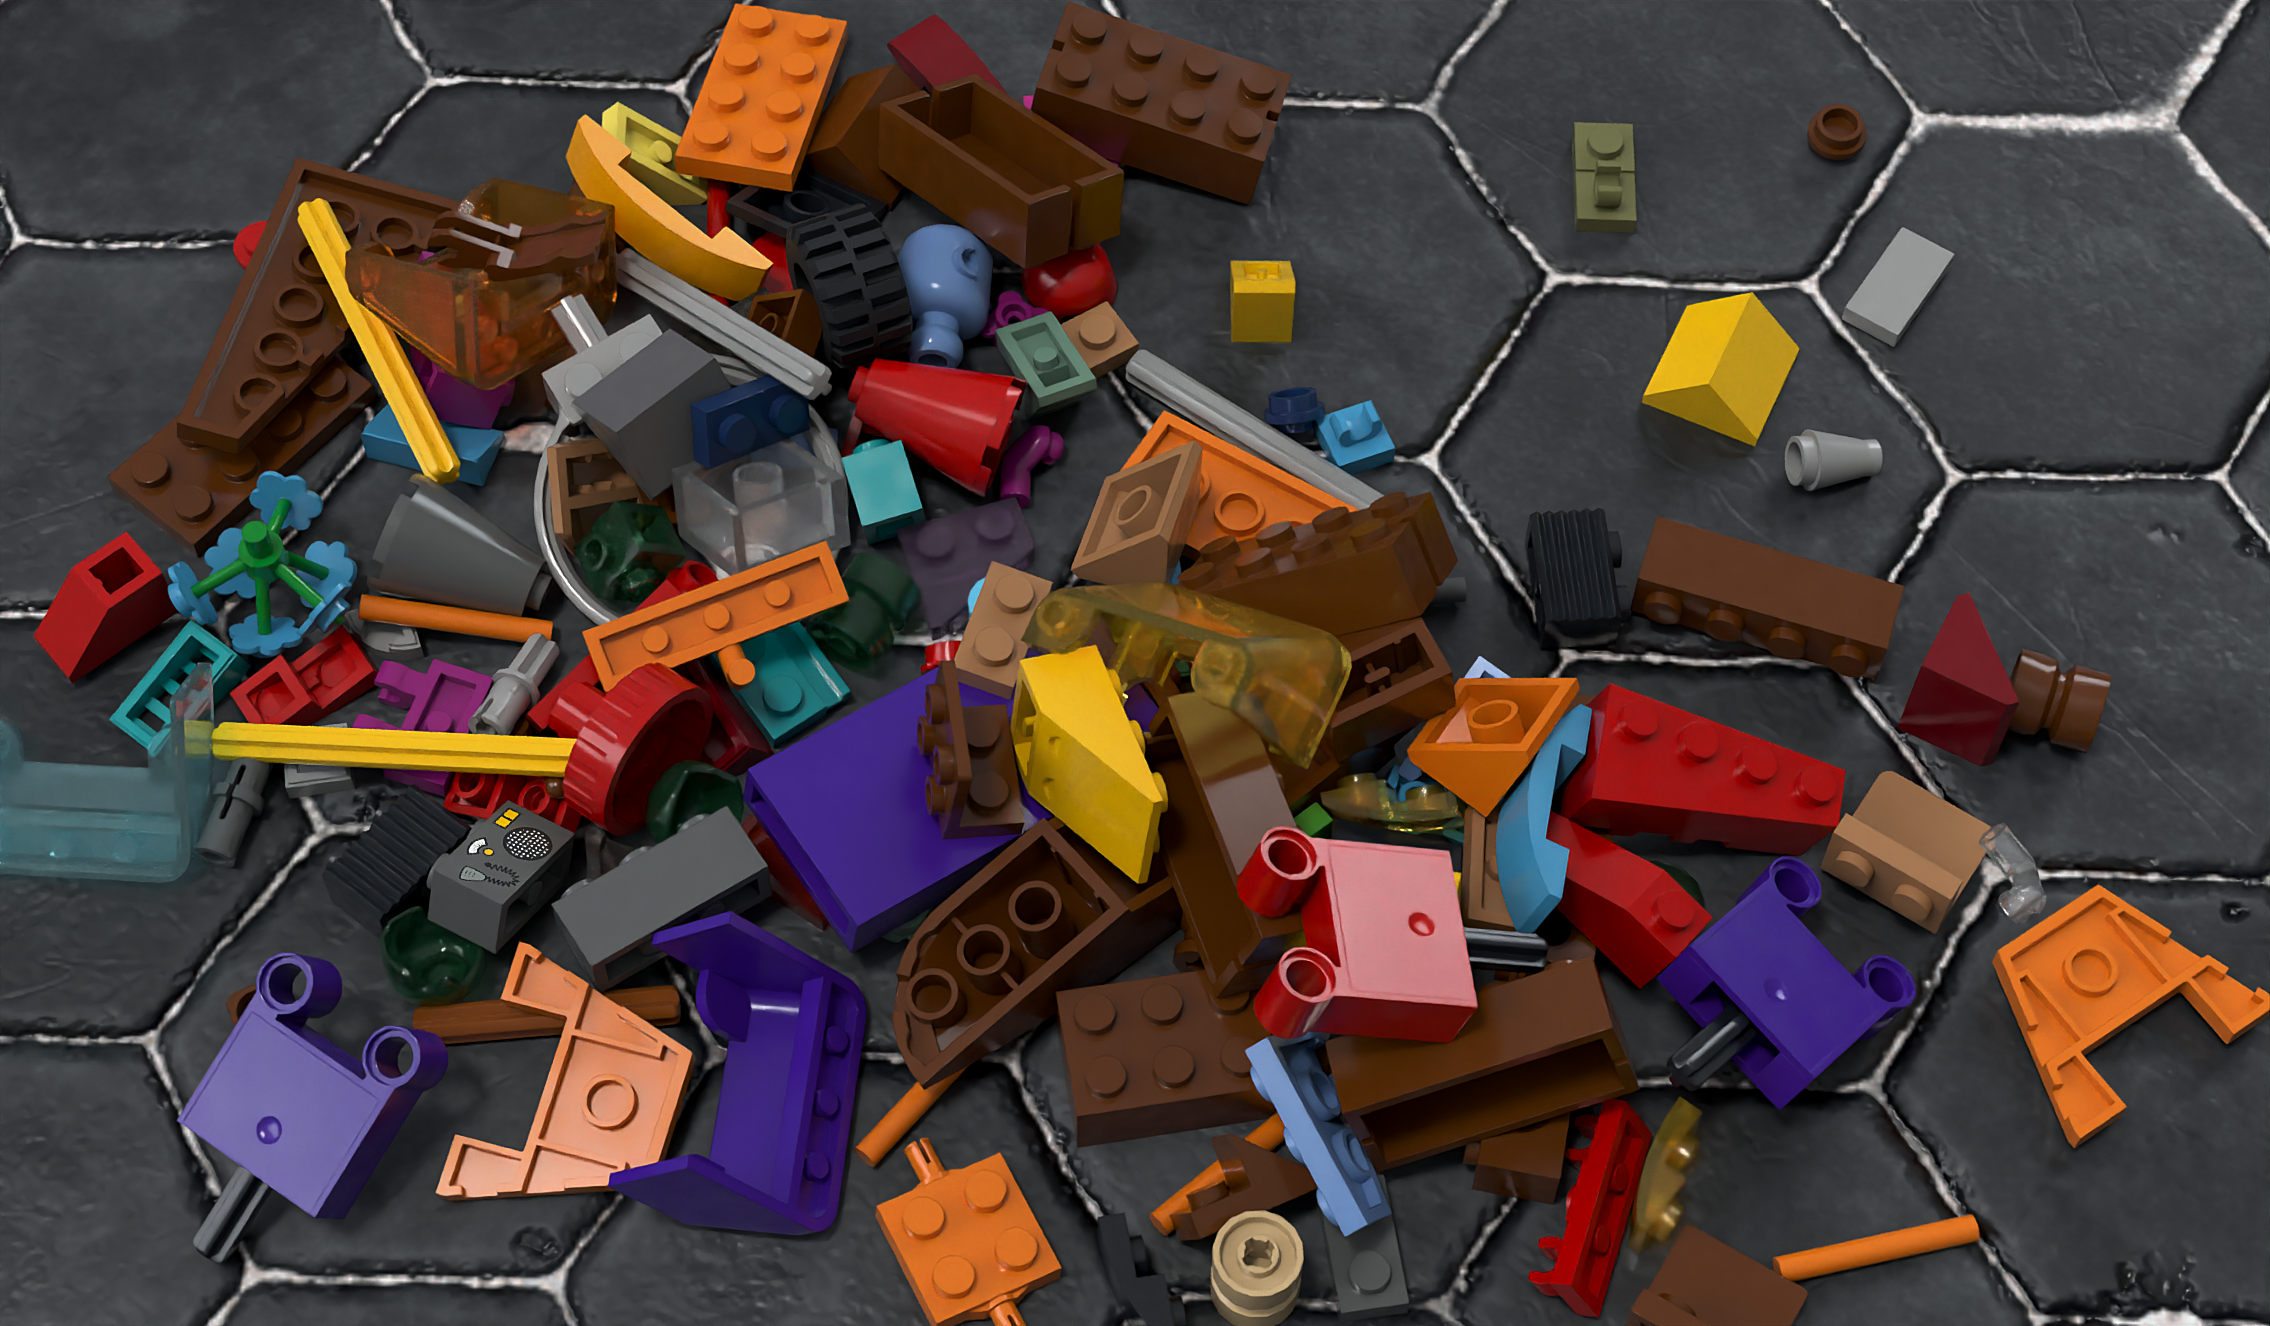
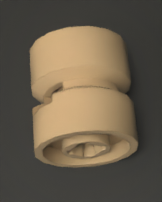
M1263 1210L1246 1211L1232 1217L1218 1231L1212 1250L1211 1299L1218 1313L1232 1325L1275 1326L1282 1323L1294 1310L1300 1292L1301 1273L1304 1262L1303 1243L1295 1227L1283 1217Z

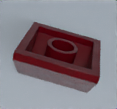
M1970 593L1958 595L1928 651L1897 728L1982 767L1993 764L2019 705V699Z

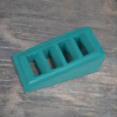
M191 619L109 720L161 759L239 683L252 666ZM203 654L214 662L207 672L195 664ZM184 673H187L198 682L191 692L176 682ZM165 691H168L182 702L174 712L157 700ZM146 709H149L166 722L158 732L138 718Z

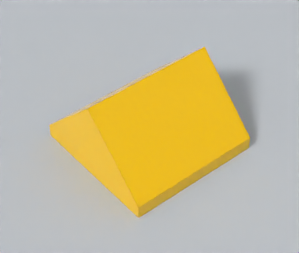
M1753 292L1687 305L1643 395L1642 403L1756 446L1800 348Z

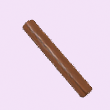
M674 985L606 990L601 993L652 1026L675 1025L680 1022L681 999L678 988ZM501 999L419 1006L414 1010L413 1028L427 1030L436 1034L444 1044L562 1034L566 1021L506 1006Z

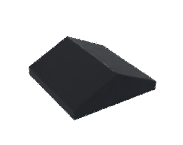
M801 166L792 192L748 185L726 201L725 212L786 239L788 226L857 203L867 206L880 222L886 213L887 204Z

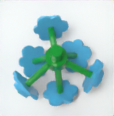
M267 471L259 476L257 488L251 492L249 500L254 507L261 509V519L264 523L251 521L242 530L238 528L224 530L218 538V546L209 548L204 555L205 564L212 569L209 577L202 581L197 580L191 568L183 561L168 568V573L173 583L168 586L167 590L173 605L181 615L186 618L193 616L197 623L202 626L206 623L212 625L218 621L217 613L209 601L210 596L208 592L213 590L217 594L225 596L236 591L237 595L242 599H251L256 596L257 613L246 617L244 623L234 624L229 628V636L233 639V650L238 653L250 654L258 658L278 656L285 648L299 645L303 641V637L308 633H313L317 628L323 633H327L335 625H341L344 622L343 616L351 606L344 600V596L350 591L353 586L352 583L356 579L357 565L352 559L348 558L349 550L346 544L336 541L329 545L323 541H316L308 547L304 558L287 551L279 537L280 530L287 528L289 525L297 530H306L310 526L312 518L318 516L323 509L324 503L322 498L315 492L307 490V482L300 476L284 477L282 474L274 471ZM288 566L297 569L296 573L293 570H291ZM281 578L300 595L304 606L314 609L300 629L295 627V621L292 618L278 617L275 619L271 615L269 584Z

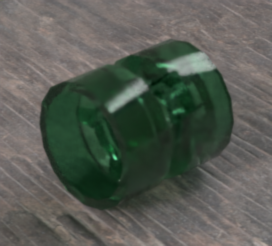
M859 553L853 557L841 574V579L850 601L847 604L811 617L807 622L806 631L821 652L830 660L856 673L870 674L877 669L893 646L895 639L893 633L904 630L920 607L923 596L917 584L901 568L885 558L874 554Z

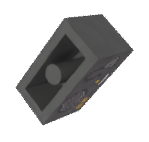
M509 800L506 801L491 817L478 820L470 830L467 839L451 854H442L432 866L427 878V888L431 890L428 920L496 953L568 882L575 833Z

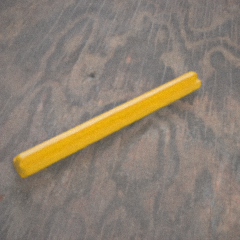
M317 198L312 202L304 201L298 207L300 215L297 221L424 475L430 477L439 485L455 482L460 477L459 469L461 463L330 204L322 198Z
M233 722L221 723L218 728L213 729L211 737L213 755L222 761L251 758L265 763L546 777L565 776L566 764L568 763L573 745L577 740L571 738Z

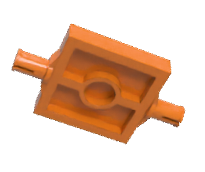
M921 1138L919 1140V1147L916 1141L912 1142L905 1148L904 1154L908 1157L920 1183L912 1191L877 1205L875 1217L930 1325L955 1326L966 1320L991 1318L995 1326H1026L1016 1305L1029 1292L1060 1279L1062 1267L1001 1153H997L963 1169L945 1171L931 1145L930 1138Z

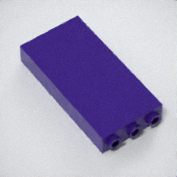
M1074 595L1043 610L1025 659L1096 645L1106 669H1114L1119 677L1123 693L1122 706L1128 720H1136L1140 725L1142 733L1149 732L1148 724L1158 711V707L1144 690V686L1132 667L1129 668L1108 642L1106 630L1100 619L1094 613L1086 612ZM939 667L752 766L747 771L743 800L851 954L945 901L1043 817L1047 821L1056 817L1028 794L1016 765L1025 821L1021 834L942 840L939 815L929 816L926 806V776L933 775L930 755L921 756L917 743L918 716H926L925 687L929 684H935ZM958 682L962 707L1006 704L1009 725L1011 724L1016 685L1010 700Z

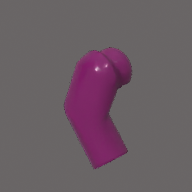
M1045 425L1029 427L1002 455L1000 466V504L1003 507L1019 510L1030 504L1031 470L1039 461L1046 465H1052L1055 463V459L1061 458L1065 445L1059 433L1050 432L1049 427Z

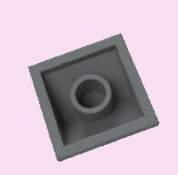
M668 329L572 401L571 406L652 502L700 465L694 459L691 404L732 388L714 356L672 329Z

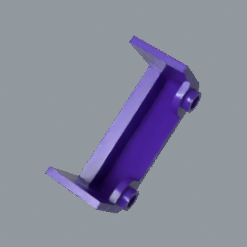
M732 911L654 933L652 946L699 971L696 989L697 1011L709 1030L729 1041L709 1159L698 1154H690L610 1173L608 1187L687 1225L795 1236L827 1229L833 1223L838 1210L866 1024V1005L860 989L850 978Z

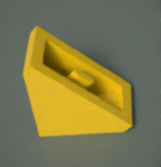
M1230 261L1231 342L1291 343L1295 278L1290 261Z

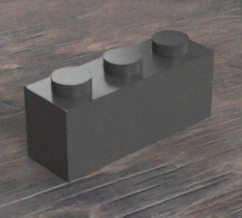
M725 806L711 815L705 813L691 818L680 827L677 834L654 847L644 846L632 851L621 861L617 868L595 880L585 879L575 883L564 892L560 900L551 905L560 935L596 991L602 993L668 955L652 946L654 933L729 911L738 915L772 896L768 865L728 806Z

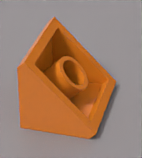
M1459 678L1454 685L1456 707L1428 720L1407 749L1410 762L1487 817L1530 763L1579 692L1578 679Z

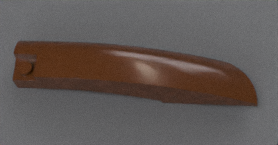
M1281 658L1242 689L1248 707L1252 708L1258 716L1261 727V740L1270 762L1282 775L1285 786V799L1293 818L1315 802L1327 814L1330 813L1396 756L1394 745L1416 727L1407 729L1337 763ZM1043 817L941 903L925 919L913 935L896 972L898 985L895 996V1011H892L893 1028L902 1057L920 1086L924 1090L1056 1014V992L1101 985L1181 929L1180 923L1183 910L1160 851L1152 855L1148 881L1137 884L1057 817L1049 821Z

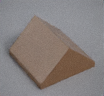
M1193 440L1107 476L1070 571L1081 579L1165 599L1199 506L1203 448Z

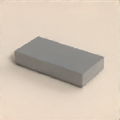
M1902 227L1846 305L1842 320L1895 347L1951 267L1955 254Z

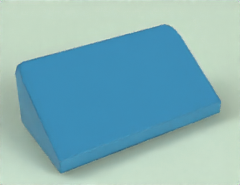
M388 403L365 426L361 435L367 458L422 471ZM439 420L461 463L459 469L460 477L457 480L483 486L505 437L504 432Z

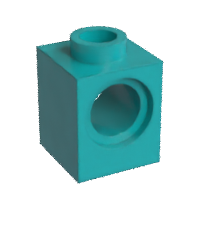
M885 439L872 440L857 446L853 450V455L841 458L868 545L928 527L902 440L892 443Z

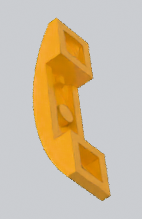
M586 114L581 117L573 133L566 159L580 189L598 213L608 210L609 226L651 262L683 281L709 293L730 300L752 304L754 297L760 295L773 263L727 226L712 239L625 171L632 153L629 148Z

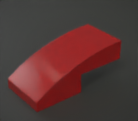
M341 625L292 663L280 654L231 691L230 695L249 723L309 726L342 708L375 686L374 680L379 671L354 634L344 625Z

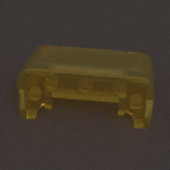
M1163 581L1067 587L1053 591L1041 600L1021 638L1023 643L1040 656L1047 654L1065 655L1082 647L1096 645L1106 669H1114L1119 677L1123 693V707L1128 698L1124 692L1133 685L1146 681L1162 687L1175 658L1193 663L1190 673L1191 683L1198 696L1213 706L1232 712L1270 743L1268 751L1279 760L1308 769L1349 679L1352 667L1351 656L1346 647L1336 637L1323 629Z

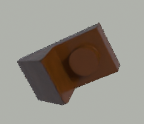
M1236 1135L1214 1136L1211 1138V1142L1230 1189L1227 1188L1225 1181L1221 1180L1194 1190L1186 1195L1190 1206L1171 1214L1170 1218L1179 1241L1202 1239L1218 1232L1232 1217L1246 1211L1269 1210L1315 1190L1318 1186L1309 1169Z

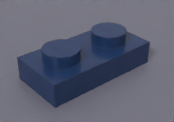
M769 375L691 404L694 459L708 469H713L810 430L808 399Z

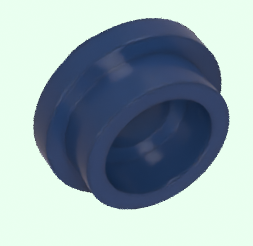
M1293 387L1274 391L1268 395L1269 407L1264 410L1265 422L1277 424L1278 431L1281 433H1299L1311 430L1315 427L1314 420L1325 415V405L1323 402L1318 401L1317 390L1312 387Z

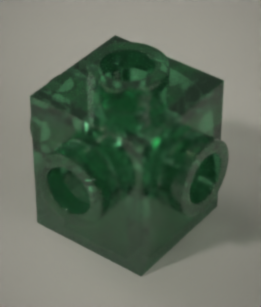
M615 501L606 513L598 517L589 532L573 548L586 574L587 582L594 590L597 598L630 602H644L663 583L670 571L674 570L687 556L663 506Z

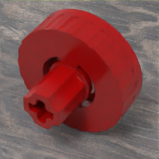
M658 662L654 664L648 663L636 668L630 674L623 677L607 694L586 681L581 683L575 679L561 691L558 701L549 713V727L565 738L577 739L570 752L564 772L563 796L565 801L568 802V806L615 836L630 835L649 824L677 795L701 756L713 718V703L709 693L666 665Z

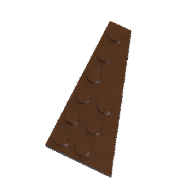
M297 157L177 421V438L239 454L355 337L297 221L300 215L298 212L300 204L304 201L312 202L317 198H322L330 204L382 308L411 280L422 251L432 252L436 255L443 247H426L431 233L439 230L433 229L438 215L446 211H458L470 215V204ZM450 227V228H448V229H452V230H455V231H459V230H460V229L457 228V227Z

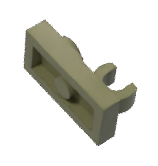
M1574 122L1572 161L1575 231L1634 233L1637 219L1633 124Z

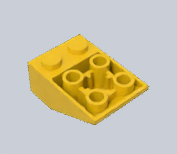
M1096 645L1021 659L1019 661L1010 732L1015 762L1028 794L1137 884L1147 882L1152 855L1157 853L1160 848L1158 825L1161 813L1167 811L1168 796L1162 776L1158 772L1151 773L1144 757L1145 742L1140 725L1136 720L1129 721L1122 706V687L1114 669H1106Z

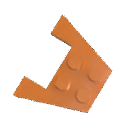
M2099 884L1997 950L1992 960L2065 1136L2074 1149L2119 1119L2127 1108L2084 1057L2096 1047L2177 993L2184 995L2227 1045L2270 1016L2269 993L2259 987L2253 992L2226 974L2229 969L2227 966L2208 954L2200 958L2169 938L2172 931Z
M519 942L501 1000L506 1006L566 1021L525 1149L517 1151L455 1134L436 1190V1194L444 1200L464 1201L616 1191L608 1187L610 1173L665 1161L696 1062V1057L692 1051L625 1007L617 1005L593 989L589 983L570 971H566L546 958L542 952L530 944Z

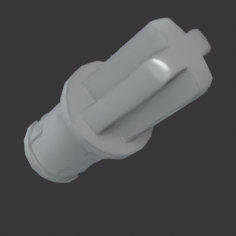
M543 634L531 635L509 668L499 669L492 677L493 687L489 691L490 693L475 714L469 719L468 726L472 734L510 735L521 715L527 709H532L539 701L540 693L538 687L560 654V649L556 642L548 640Z

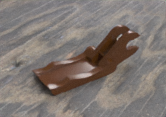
M608 210L592 216L574 214L552 224L521 227L513 223H503L499 226L458 211H446L438 215L433 229L439 230L431 233L426 247L444 245L457 250V252H449L440 256L437 261L438 264L448 268L484 269V274L489 280L494 282L510 281L595 265L609 225ZM457 227L461 229L463 233L448 228Z

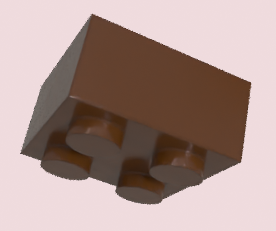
M804 289L755 296L747 319L814 358L820 336L823 334L815 297ZM734 354L733 358L744 361Z

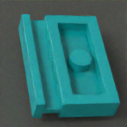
M800 622L741 643L746 659L755 668L753 681L745 690L739 691L729 686L716 653L706 657L772 748L777 747L825 716L826 711L839 703L842 705L850 699V689Z

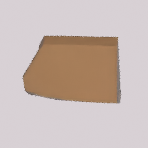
M599 438L561 441L547 447L554 534L573 557L603 552L632 526H639L649 518L636 482Z

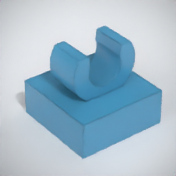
M1371 400L1315 419L1314 434L1327 460L1348 474L1353 475L1394 461L1395 446Z

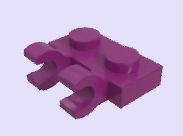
M433 659L427 674L417 672L393 661L384 660L374 680V684L382 688L378 695V701L399 709L410 707V710L401 728L364 714L357 715L352 728L472 734L468 726L469 719L475 714L490 693L489 691L493 687L492 677L437 659ZM383 768L385 778L409 786L415 784L424 791L443 797L447 796L455 772Z

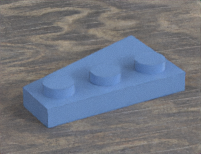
M1308 1032L1296 1039H1284L1275 1035L1266 1037L1245 1050L1253 1065L1250 1069L1251 1077L1259 1093L1267 1101L1273 1102L1285 1125L1283 1134L1289 1150L1299 1162L1306 1164L1319 1188L1317 1190V1199L1324 1215L1331 1223L1339 1226L1346 1237L1392 1214L1374 1167L1363 1150L1360 1140L1358 1141L1351 1128H1344L1339 1115L1341 1113V1106L1333 1074L1327 1076L1321 1069L1314 1050L1325 1044L1322 1034Z

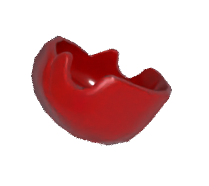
M1098 243L1085 250L1068 249V254L1048 260L1041 266L1023 268L1020 277L1028 303L1035 308L1043 307L1048 312L1052 311L1058 322L1066 316H1078L1106 301L1112 306L1118 289V282L1108 256Z

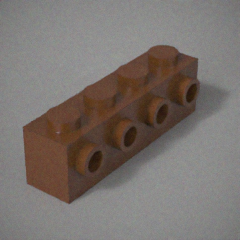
M1657 516L1637 579L1630 610L1645 614L1649 619L1661 624L1677 623L1705 631L1711 637L1721 641H1740L1761 647L1780 658L1790 660L1802 659L1827 666L1843 676H1862L1876 680L1888 649L1904 586Z

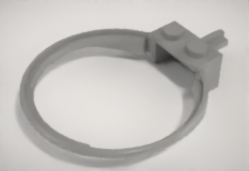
M581 293L574 298L571 295L560 300L561 305L551 310L552 316L576 355L541 373L547 399L559 418L544 448L538 466L534 490V521L543 557L555 581L564 594L583 614L597 625H601L623 616L607 607L584 585L570 563L563 544L554 534L547 447L561 441L572 440L571 437L574 438L581 434L579 424L584 422V420L571 406L572 401L663 333L651 314H648L608 336ZM711 354L716 358L731 388L767 375L748 362L732 357ZM809 404L810 430L802 433L813 449L822 471L826 492V521L821 542L827 541L836 562L844 541L848 521L849 496L847 477L833 436L819 414Z

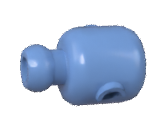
M937 224L922 227L911 233L902 245L898 255V263L906 284L913 319L912 342L909 349L906 350V355L910 363L956 369L963 359V343L981 333L986 326L988 312L992 310L990 296L993 279V256L984 240L968 229L956 225Z

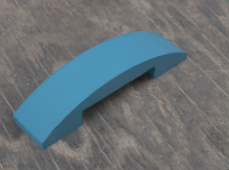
M1582 704L1568 711L1559 719L1530 763L1508 789L1502 802L1496 833L1497 869L1502 895L1517 932L1533 933L1562 899L1569 849L1546 839V832L1553 794L1584 757L1586 752L1592 709Z

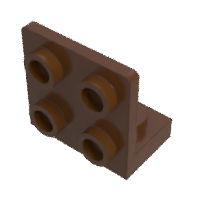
M955 660L940 661L935 684H929L925 687L926 716H918L917 719L918 750L921 756L930 755L933 775L926 776L925 798L929 816L939 815L942 840L1021 834L1025 821L1006 704L962 707Z
M1686 1225L1680 1232L1648 1290L1642 1289L1630 1310L1625 1326H1792L1808 1293L1805 1288L1698 1228Z

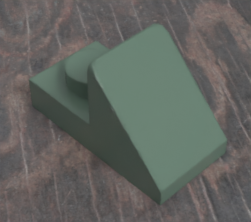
M1052 311L995 330L998 350L1014 375L1027 381L1023 406L1028 420L1081 403L1097 389L1095 376Z

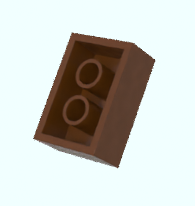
M1198 970L1056 992V1026L1077 1148L1269 1119L1275 1114L1277 1110L1273 1102L1267 1101L1253 1083L1250 1073L1251 1066L1253 1065L1245 1052L1249 1047L1271 1036L1270 1032L1265 1030L1257 1020L1254 1011V999L1260 989L1216 998L1206 970Z

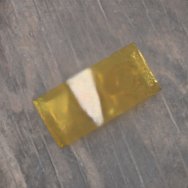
M1363 773L1341 778L1337 781L1338 789L1320 793L1323 806L1333 815L1347 820L1360 821L1396 831L1408 832L1441 831L1464 827L1465 802L1451 791L1445 792L1443 785H1427L1411 789L1405 793L1406 801L1398 802L1396 789L1385 779L1376 780L1375 774Z
M1679 1097L1671 1108L1654 1138L1632 1202L1628 1225V1247L1638 1255L1653 1236L1663 1242L1676 1227L1686 1210L1683 1205L1678 1203L1687 1179L1681 1173L1693 1159L1702 1141L1694 1136L1702 1111L1682 1097Z

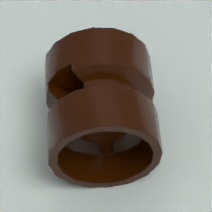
M2022 647L2010 677V682L2019 699V705L2008 730L2026 736V734L2034 735L2043 727L2047 729L2052 744L2086 754L2103 713L2110 687L2111 674L2079 664L2073 665L2066 673L2060 672L2058 660L2052 659L2049 655Z

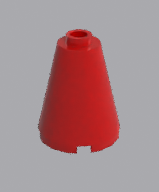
M876 358L870 369L859 366L851 384L847 401L857 404L854 415L856 418L893 442L902 440L905 450L972 494L984 498L987 488H990L994 480L1001 457L1013 430L1011 427L1014 421L1012 414L1014 409L1020 410L1027 381L1016 376Z

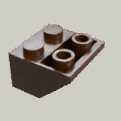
M1420 616L1280 651V657L1337 763L1456 707L1452 670Z

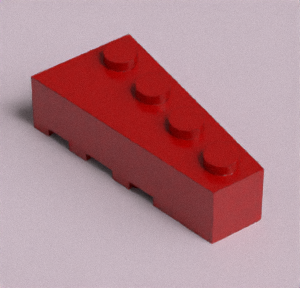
M1610 683L1586 705V707L1592 709L1586 752L1565 779L1559 815L1582 827L1607 828L1608 834L1633 837L1638 832L1668 835L1669 841L1693 844L1698 839L1723 842L1726 848L1801 856L1833 832L1838 826L1846 770Z

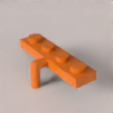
M825 540L582 632L605 694L616 686L623 677L645 664L658 662L673 670L715 653L718 656L729 686L741 691L751 685L755 676L754 665L746 659L741 643L847 604L850 599L828 543Z

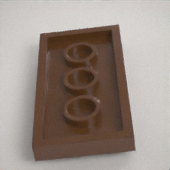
M335 356L239 454L177 438V421L180 416L178 414L107 476L112 489L199 558L218 541L219 536L224 530L233 528L255 508L250 503L249 498L251 492L257 488V481L262 473L274 471L282 474L284 477L291 476L377 399L374 386Z

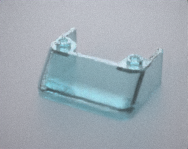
M199 662L170 699L171 723L162 727L152 738L148 747V768L24 761L23 739L18 727L8 717L0 714V874L165 883L179 878L196 855L195 846L200 838L216 758L213 755V743L211 740L213 729H215L212 663Z

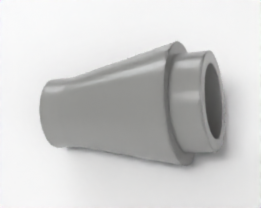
M1807 429L1801 436H1792L1788 440L1785 449V470L1792 485H1802L1807 491H1813L1865 476H1877L1882 468V449L1876 439L1863 440Z

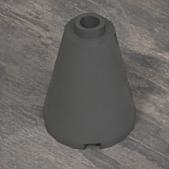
M420 473L412 475L409 482L415 485L418 490L413 498L400 494L394 504L372 558V561L384 565L380 580L368 575L367 588L382 595L524 617L529 608L539 612L553 582V577L544 573L546 560L430 477Z

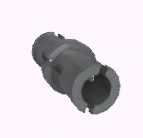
M238 758L232 761L224 782H218L210 796L214 806L200 840L194 847V852H197L196 855L199 858L220 867L228 868L235 865L236 855L252 818H257L261 815L265 805L261 795L274 763H265L251 758Z

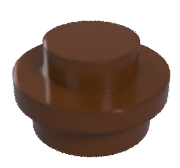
M1831 104L1824 107L1813 116L1807 130V139L1812 149L1819 155L1832 160H1846L1856 156L1863 149L1867 137V130L1862 116L1857 110L1845 104Z

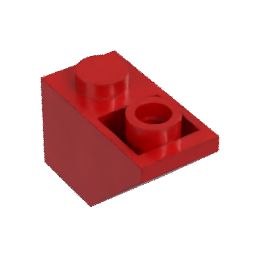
M124 532L72 567L35 632L34 638L73 684L179 611L175 608L169 597L168 585L161 570L127 532Z

